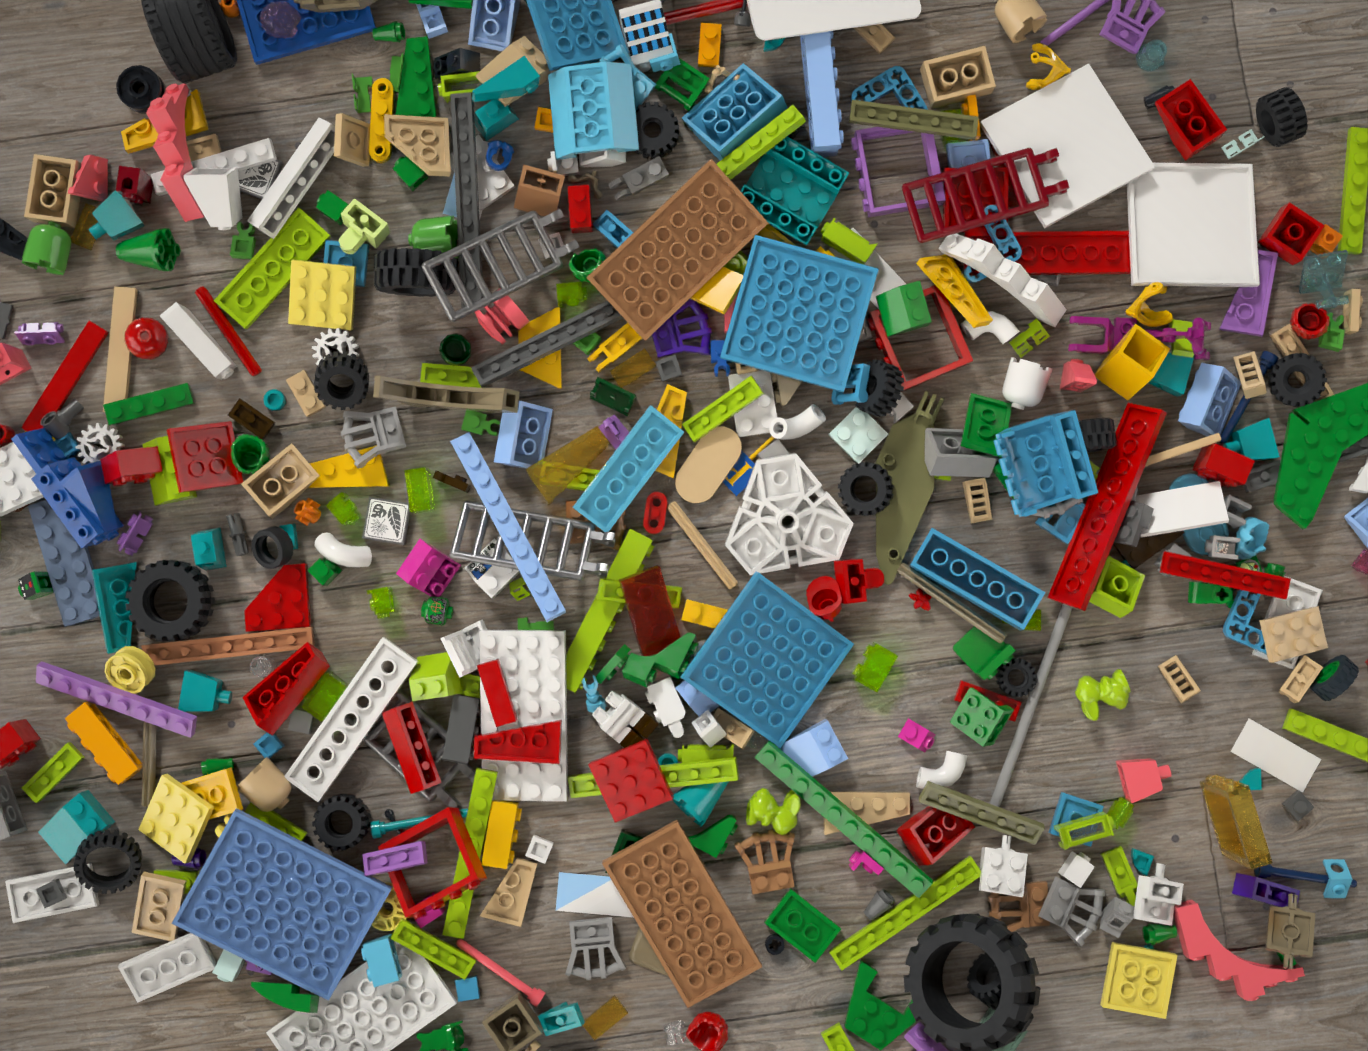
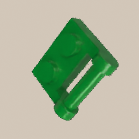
M679 58L680 65L673 66L672 69L664 71L654 88L659 92L662 90L684 105V109L690 111L710 82V78ZM667 80H672L690 92L691 96L687 98L666 84Z

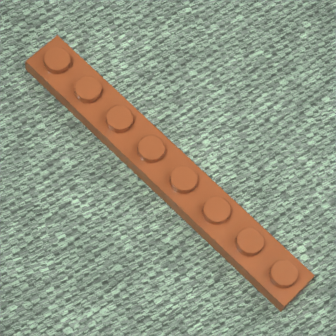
M313 627L141 645V647L152 659L154 665L298 650L306 642H309L314 647L315 643Z

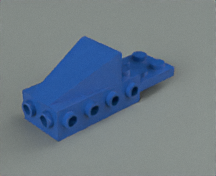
M45 428L19 433L11 438L36 473L31 480L81 549L91 545H98L106 540L110 541L119 535L117 531L124 525L115 514L110 484H105L101 461L81 465L75 457L67 459Z

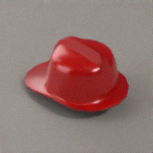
M822 576L814 579L808 585L806 596L810 611L823 620L834 622V617L842 609V597L837 581L832 577Z

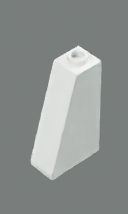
M175 302L160 315L214 377L222 380L223 378H229L234 373V369L237 367L236 364L188 308Z

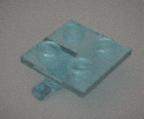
M1347 250L1304 257L1299 293L1320 291L1325 299L1316 300L1317 309L1326 307L1333 309L1338 305L1349 303L1347 295L1335 297L1332 291L1333 288L1342 287L1348 255Z

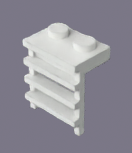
M483 619L460 631L440 638L459 677L478 670L477 665L480 664L479 631L487 630Z

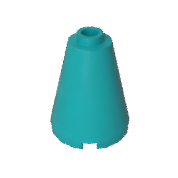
M729 781L684 786L673 794V802L688 817H694L695 820L693 822L702 827Z

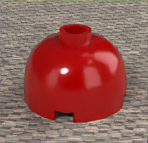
M141 317L135 319L128 325L124 334V342L127 349L137 358L146 360L158 358L165 352L168 345L169 336L165 327L153 318Z

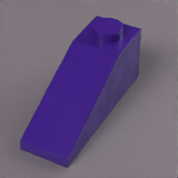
M1236 873L1232 894L1277 907L1288 906V894L1298 895L1299 899L1300 890L1255 876Z

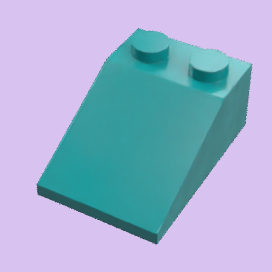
M86 790L78 793L64 805L38 833L66 865L75 857L78 846L81 845L84 838L87 840L88 835L93 834L95 836V833L100 830L101 833H104L105 830L115 823V820L93 794Z

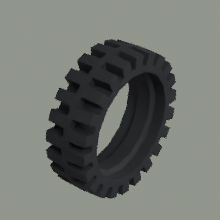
M110 829L105 830L104 834L101 833V830L97 831L95 836L90 834L87 840L84 838L81 845L78 846L74 859L75 876L79 878L81 885L85 883V888L88 890L93 887V892L98 893L99 889H102V894H107L108 890L113 894L116 893L117 888L121 892L125 890L126 886L130 887L140 873L142 864L140 845L138 842L134 843L135 839L132 836L127 838L128 834L125 832L119 835V830H114L113 834H110ZM111 847L126 853L130 859V866L119 875L104 876L92 871L86 863V858L90 852L98 848Z

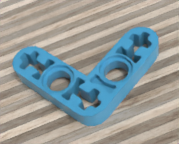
M900 66L891 67L856 88L851 95L852 102V100H856L857 94L860 96L866 94V88H868L870 94L866 95L863 101L875 102L893 91L901 106L908 107V105L917 100L914 105L916 108L928 110L906 71ZM893 73H895L896 75H901L899 78L901 84L906 82V84L902 85L899 89H897V87H899L900 83L897 79H892ZM876 82L882 83L884 90L882 92H875L873 84ZM905 89L910 90L913 94V97L909 100L904 99L901 95V92Z
M989 205L984 209L986 215H988V210L998 213L997 206ZM1006 219L1001 220L1002 224H998L993 229L991 225L995 223L984 225L993 243L1002 255L1009 251L1008 247L1011 250H1016V253H1014L1015 258L1008 256L1006 259L1015 262L1020 258L1022 254L1021 247ZM999 228H1003L1007 233L1006 238L1003 240L996 237V230ZM967 266L964 270V276L970 283H976L987 277L980 272L977 274L978 278L975 276L971 277L969 273L972 267Z
M1238 590L1224 623L1223 633L1227 638L1267 655L1265 645H1263L1262 631L1248 625L1261 594H1250L1247 600L1252 602L1249 603L1248 601L1241 600V598H1247L1248 592ZM1240 604H1244L1247 607L1248 611L1245 616H1240L1237 613V607ZM1236 624V629L1239 631H1245V633L1243 635L1239 633H1233V635H1231L1232 631L1229 629V627L1235 626ZM1252 632L1257 633L1259 636V641L1256 644L1249 642L1248 637Z

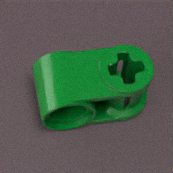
M1189 582L1188 603L1226 604L1232 598V591L1229 587L1204 582ZM1216 592H1223V596H1216Z

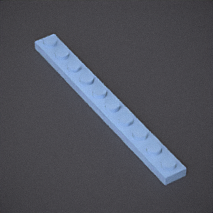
M470 432L450 441L546 622L566 613L565 608Z

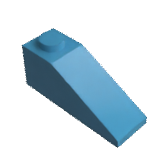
M608 210L592 224L616 249L633 233Z

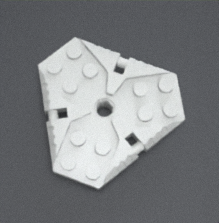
M796 453L756 460L742 497L744 500L742 507L739 506L725 542V546L749 575H753L756 571L766 573L789 569L790 565L798 564L801 567L840 560L854 524L831 495L821 488L822 484ZM815 493L818 498L812 502L809 496ZM752 503L758 505L756 511L750 510ZM788 515L792 516V524L784 526L782 519ZM795 550L796 556L789 557L788 551Z

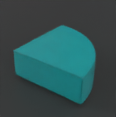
M786 38L765 40L763 51L776 50L784 43Z
M1261 768L1250 769L1240 779L1238 790H1262Z
M1132 848L1131 859L1134 867L1143 875L1148 876L1154 856Z

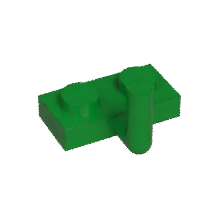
M624 644L598 673L596 679L599 684L605 678L610 680L617 672L615 667L621 668L627 662L630 656L627 653L631 650L627 645Z

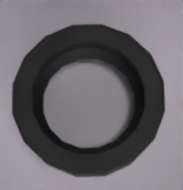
M276 526L260 530L252 539L253 556L261 566L268 569L285 565L293 556L292 540L286 531ZM268 536L277 544V559L268 551Z

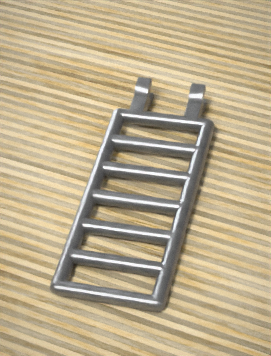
M561 209L542 218L539 217L536 211H530L424 262L422 269L448 319L451 322H455L561 269L563 262L560 257L579 248L577 241L574 240L555 249L545 229V226L564 217ZM530 221L533 222L553 261L552 264L543 267L522 226L523 224ZM513 229L517 233L536 272L528 276L525 275L505 236V233ZM496 237L518 278V281L508 285L487 244L488 241ZM478 246L501 288L492 294L469 253V250ZM459 255L462 256L483 296L482 299L474 303L450 260ZM443 263L465 305L464 308L454 311L432 268Z
M465 501L452 542L450 557L518 570L514 560L501 558L504 542L499 533L493 556L480 555L490 515L483 503ZM511 508L515 518L524 519L521 529L527 539L532 521L544 523L537 558L546 575L578 581L583 580L585 573L607 578L608 564L588 562L592 542L614 548L615 533L596 532V526L592 522ZM470 510L482 512L472 553L459 551ZM553 524L565 526L556 568L543 566ZM574 528L586 530L577 571L564 569Z
M400 688L396 693L399 700L391 709L412 702V698ZM413 701L419 721L422 719L430 727L425 734L427 743L436 734L446 740L447 731ZM347 715L346 721L349 725H355L357 718L355 716L354 719H351ZM382 718L363 741L405 779L400 763L390 755L394 750L392 740L384 748L374 740L386 727L384 718ZM445 744L433 756L435 766L442 760ZM456 763L441 779L440 784H437L431 791L425 789L419 791V793L429 802L434 801L438 796L448 807L457 808L460 802L448 793L445 787L460 771L473 783L476 771L469 764Z

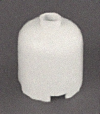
M1011 357L1003 385V396L1006 400L1012 402L1011 407L1024 410L1025 406H1036L1043 397L1052 369L1046 367V370H1042L1043 368L1040 367V364L1020 359L1019 363H1017V359Z

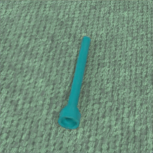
M468 808L459 810L462 818L467 817ZM433 815L390 823L380 822V820L372 821L373 839L380 838L389 831L411 828Z

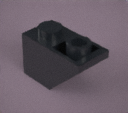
M458 48L434 58L435 79L441 80V76L481 71L480 53Z

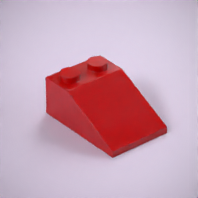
M1191 79L1155 102L1174 146L1185 161L1220 139L1227 131V128Z
M928 806L907 820L896 831L917 864L924 866L933 865L972 831L975 826L969 820Z

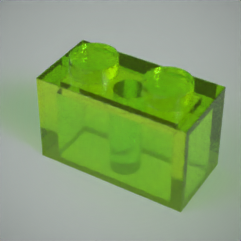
M422 467L404 470L410 512L415 514L435 511L429 469Z
M873 642L872 646L868 644L863 652V656H865L863 662L855 666L852 674L855 675L853 680L878 693L898 655Z
M327 672L322 675L317 681V686L313 692L310 690L303 698L304 704L301 706L321 722L324 721L349 685L333 672Z

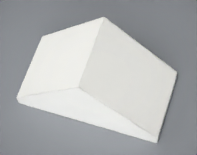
M709 710L692 722L699 736L710 748L727 735Z

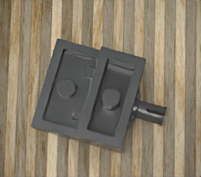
M1138 488L1135 489L1114 540L1115 543L1137 547L1142 529H1148L1154 508L1135 501Z

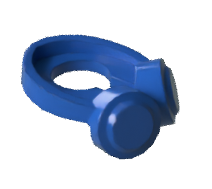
M499 140L489 142L486 153L487 165L495 171L505 170L511 162L512 154L515 152L508 143H502ZM498 148L503 149L502 156L504 162L500 165L492 161V156L497 154Z

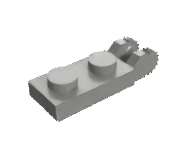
M660 156L625 173L622 177L611 181L608 186L610 189H615L626 183L628 188L614 195L618 201L669 177V173Z

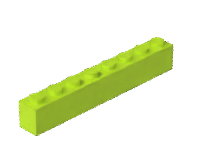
M630 529L605 579L633 582L635 576H640L645 567L642 564L645 556L650 557L655 547L651 545L653 540ZM596 595L566 654V689L576 693L578 689L582 690L584 688L582 680L588 670H593L597 662L594 657L597 651L602 652L607 642L604 640L607 632H612L616 624L613 619L616 613L621 614L626 603L599 601Z

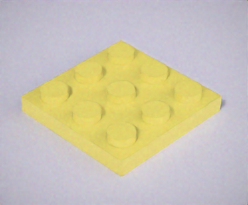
M291 260L288 324L353 330L356 266Z
M164 774L159 780L138 830L186 864L191 862L214 806L169 774Z
M1112 942L1100 1005L1104 1008L1166 1019L1177 955L1175 953Z

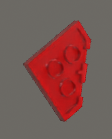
M306 563L283 565L244 610L246 632L311 627Z

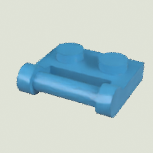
M862 363L851 366L845 388H855V393L843 394L833 390L831 397L833 404L841 405L844 402L852 401L864 403L868 400L866 388L870 365Z
M1076 504L1065 511V514L1060 515L1053 526L1048 523L1053 515L1046 519L1044 517L1038 518L1035 524L1063 543L1068 544L1075 532L1085 504Z

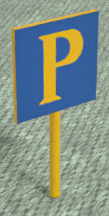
M773 436L762 444L750 457L741 450L740 458L723 481L736 497L748 485L755 466L752 460L775 439Z

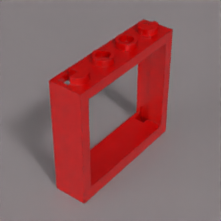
M936 285L924 289V297L932 295L959 360L907 382L904 375H902L901 377L904 378V383L901 384L904 387L903 391L961 368L973 361L949 302ZM876 309L868 314L869 319H866L869 324L868 327L871 331L874 330L876 334V346L878 350L883 351L885 356L883 362L897 366L899 371H902L880 321V311Z
M447 807L378 846L379 850L414 843L449 823L470 874L468 877L415 905L401 869L388 872L405 918L417 920L420 917L427 916L426 912L429 910L442 908L445 906L444 902L449 899L455 900L462 897V892L478 888L481 885L480 882L487 879L459 808Z

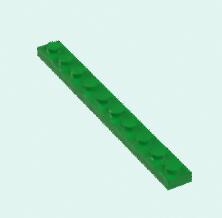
M768 741L755 755L754 758L915 896L919 898L933 884V880L774 743Z

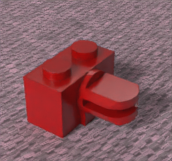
M853 558L834 561L835 579L840 588L841 603L866 602V589L879 588L884 583L883 572L878 568L864 569L863 559Z

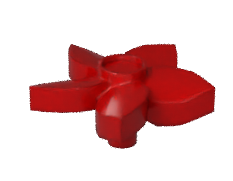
M920 588L917 589L916 594L910 593L908 595L915 601L913 605L915 609L920 607L927 611L931 609L929 601L932 596L928 594L923 595Z

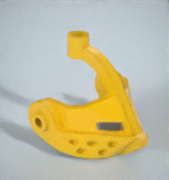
M1041 43L1033 44L1032 50L1035 52L1031 54L1032 63L1043 62L1053 66L1045 79H1030L1026 83V88L1040 90L1059 80L1065 74H1069L1071 68H1068L1047 45ZM1037 52L1046 54L1050 58L1039 56Z
M1155 282L1145 287L1140 296L1126 309V315L1150 327H1158L1170 323L1173 320V315L1169 311L1155 312L1145 302L1151 296L1159 293L1165 294L1168 286Z

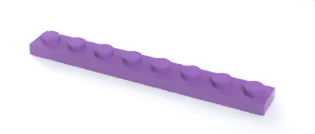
M42 661L37 665L36 683L190 738L195 734L197 716Z

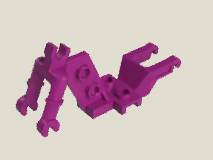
M1071 316L1070 324L1078 323V325L1104 328L1105 341L1103 345L1069 344L1068 352L1105 354L1115 348L1127 332L1137 324V320L1135 318L1116 317L1114 318L1113 326L1109 318ZM1200 317L1195 318L1193 326L1188 328L1186 332L1176 331L1175 328H1164L1163 332L1144 329L1161 342L1173 343L1177 339H1187L1192 344L1194 360H1210V352L1204 348L1205 331L1211 330V322H1206Z

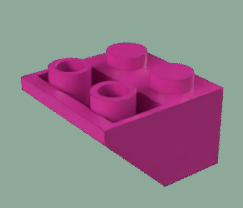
M419 539L396 574L406 583L425 594L440 597L461 565L434 546Z

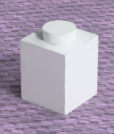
M1072 851L1058 873L1081 888L1095 866L1089 863L1091 858L1082 852H1079L1077 855Z

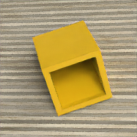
M1135 324L1103 360L1094 375L1102 383L1126 400H1129L1153 379L1171 348Z

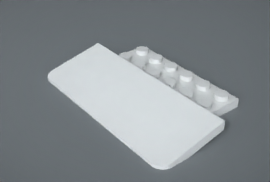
M747 0L755 34L761 40H774L910 20L919 17L921 13L920 0Z

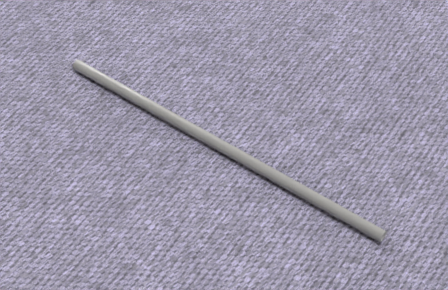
M1062 604L1037 672V678H1035L1037 683L1033 686V691H1030L989 804L998 807L1001 805L1073 608L1071 606Z

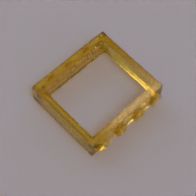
M1218 774L1206 776V780L1200 781V785L1222 855L1251 870L1272 864L1273 862L1249 785L1225 778V776H1218Z

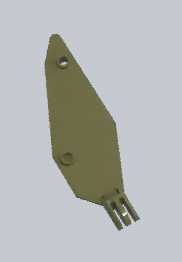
M926 390L915 414L892 425L876 461V464L888 471L889 476L893 479L892 485H894L892 493L894 495L893 499L890 500V504L883 511L876 513V556L880 570L884 574V583L887 585L894 581L897 569L901 565L934 490V476L929 474L925 464L926 428H934V422L945 398H940L933 415L929 413L937 397L936 394L932 395L925 412L921 411L929 394ZM876 483V495H877V493H878V485H877V483ZM891 550L897 551L898 556L896 558L890 557L889 553Z

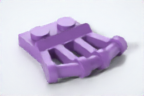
M1112 0L1111 11L1108 13V18L1099 35L1128 52L1137 54L1149 28L1165 13L1164 8L1159 7L1155 0H1140L1141 4L1134 19L1129 17V14L1136 0H1127L1122 12H1120L1121 0ZM1149 7L1153 14L1144 24H1141Z

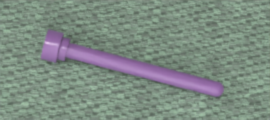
M1095 0L1042 39L1040 43L1047 46L1109 0Z

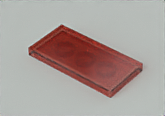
M656 565L619 579L641 656L656 655L681 638L660 566Z

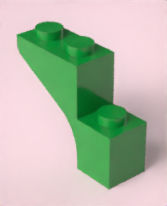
M686 633L653 656H640L631 653L622 670L623 677L646 688L650 682H654L657 670L680 679L682 673L690 664L688 660L691 654L695 655L699 643H697L696 634Z
M726 815L700 833L687 837L693 846L717 858L718 854L722 855L728 845L725 842L729 835L733 836L738 827V824H736L737 819L733 815Z

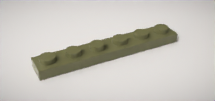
M852 100L849 123L975 140L979 117Z
M927 781L918 797L920 803L1036 845L1045 829L1044 824L930 781Z

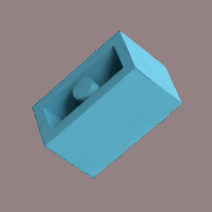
M392 934L367 940L363 944V948H361L363 960H367L369 967L367 969V977L369 982L373 983V987L399 981L403 976L394 940L391 939Z

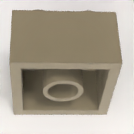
M518 992L486 1014L482 1020V1024L500 1051H518L543 1032L540 1020L521 992Z

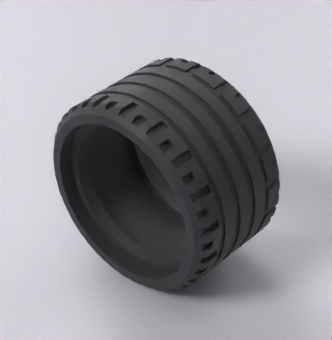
M141 0L145 19L155 45L168 70L176 80L186 84L201 79L204 76L207 77L235 67L237 52L234 40L218 0Z

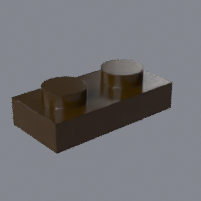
M241 398L238 399L227 415L262 440L267 437L276 422Z

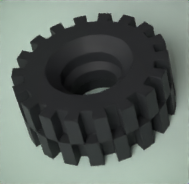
M646 102L644 107L642 105L637 106L636 119L639 150H636L635 153L638 155L642 154V157L646 159L647 156L654 159L656 156H660V158L665 157V153L670 154L672 148L676 147L677 140L679 139L678 119L674 116V112L671 109L668 110L664 104L659 106V102H654V105ZM652 122L657 123L661 127L660 135L655 138L648 137L644 131L646 125Z
M1305 353L1289 354L1280 358L1272 366V371L1268 376L1270 378L1268 386L1271 388L1270 392L1276 397L1275 399L1283 404L1305 406L1313 403L1314 400L1321 396V392L1325 390L1326 387L1324 385L1327 382V378H1325L1326 370L1322 368L1321 365L1323 364L1313 356ZM1293 372L1304 374L1306 380L1302 387L1293 388L1290 386L1288 378Z
M880 360L869 361L867 365H870L866 388L868 400L864 403L856 402L855 406L859 410L875 416H886V413L890 414L892 412V407L896 408L898 405L896 403L897 399L900 400L902 397L900 391L904 390V387L901 386L904 383V378L901 377L903 373L899 371L897 366Z

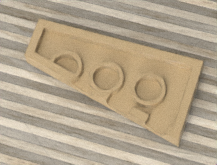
M830 791L868 825L910 815L909 792ZM824 818V835L840 832V830Z

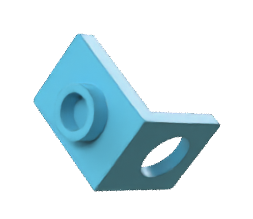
M669 33L674 53L650 59L653 72L667 71L672 69L673 66L680 65L672 33Z
M1324 859L1323 864L1329 876L1323 893L1324 898H1346L1353 879L1345 860ZM1331 865L1340 866L1343 872L1333 871Z

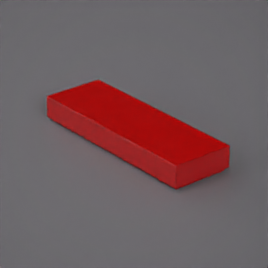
M499 659L478 664L477 668L495 726L499 727L516 722L518 719Z
M960 680L954 697L955 701L961 703L969 688H974L998 706L1008 705L1013 708L1014 711L1008 720L1016 721L1022 702Z

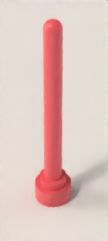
M463 939L457 940V947L527 995L530 1004L535 1007L538 1006L546 992L540 988L536 989L534 987L532 989Z

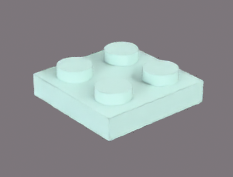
M855 407L828 435L859 464L888 433L868 413Z

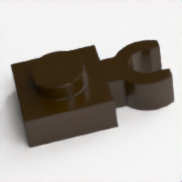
M436 470L433 475L434 479L466 493L469 492L471 485L466 483L468 479L457 474L453 478Z

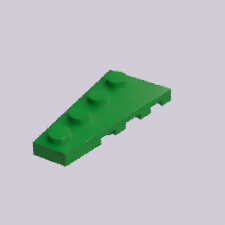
M428 36L406 39L396 115L437 117Z

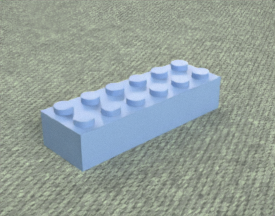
M833 31L800 36L810 147L813 152L822 157L837 156L838 150L842 147L841 143L844 142L843 130H839V122H841L842 117L841 109H837L839 88H835L837 68L833 67V60L835 59V47H831Z

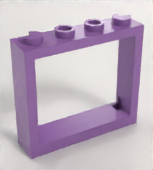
M872 127L856 130L854 138H851L852 149L857 152V158H855L856 171H860L861 179L858 180L859 189L864 192L865 199H862L863 211L867 212L868 218L908 211L906 203L874 208L863 141L912 133V131ZM921 133L928 176L939 174L941 172L934 134ZM943 183L932 184L938 206L943 205L945 201ZM927 199L915 201L917 209L930 207Z

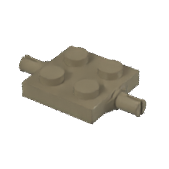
M1288 894V906H1269L1266 950L1279 952L1284 955L1283 968L1293 969V957L1312 958L1315 913L1305 912L1297 908L1298 895Z

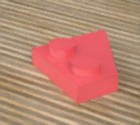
M94 155L84 156L81 168L75 175L76 182L73 187L69 188L68 194L103 202L108 198V159Z

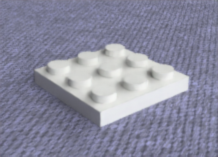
M14 442L0 448V517L44 497L31 480L36 475L35 471Z

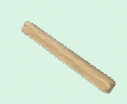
M674 501L669 504L667 510L727 588L732 589L738 584L737 580L677 502Z

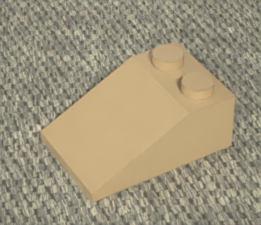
M523 36L511 43L478 72L476 78L483 84L523 56L527 58L540 75L539 86L546 82L551 71H549L544 54ZM522 96L498 100L506 107Z
M291 443L241 485L271 519H274L320 476Z

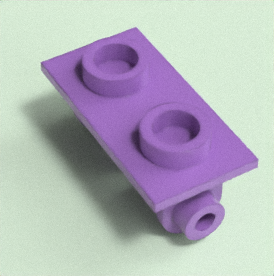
M58 322L43 323L42 330H40L39 323H23L22 326L18 327V331H15L17 338L25 345H53L65 342L60 335L64 330L63 325Z
M615 414L604 420L603 424L598 427L615 449L619 447L629 434V431Z
M141 511L137 515L133 514L127 524L130 526L126 533L122 532L117 541V544H119L118 550L121 552L125 548L124 552L131 556L133 553H137L143 539L136 535L139 533L146 536L153 525V518L145 515L144 518L141 517Z

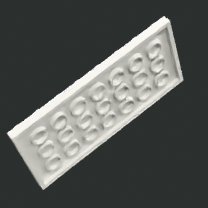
M480 630V664L499 659L518 719L513 723L499 727L495 726L480 678L481 734L562 720L561 758L559 764L482 759V769L498 772L492 800L567 802L566 630Z
M394 941L403 975L399 981L373 987V983L369 982L367 977V969L369 967L366 961L339 981L329 1001L319 996L318 1013L295 1011L266 1033L278 1051H390L453 1007L458 1001L428 959Z

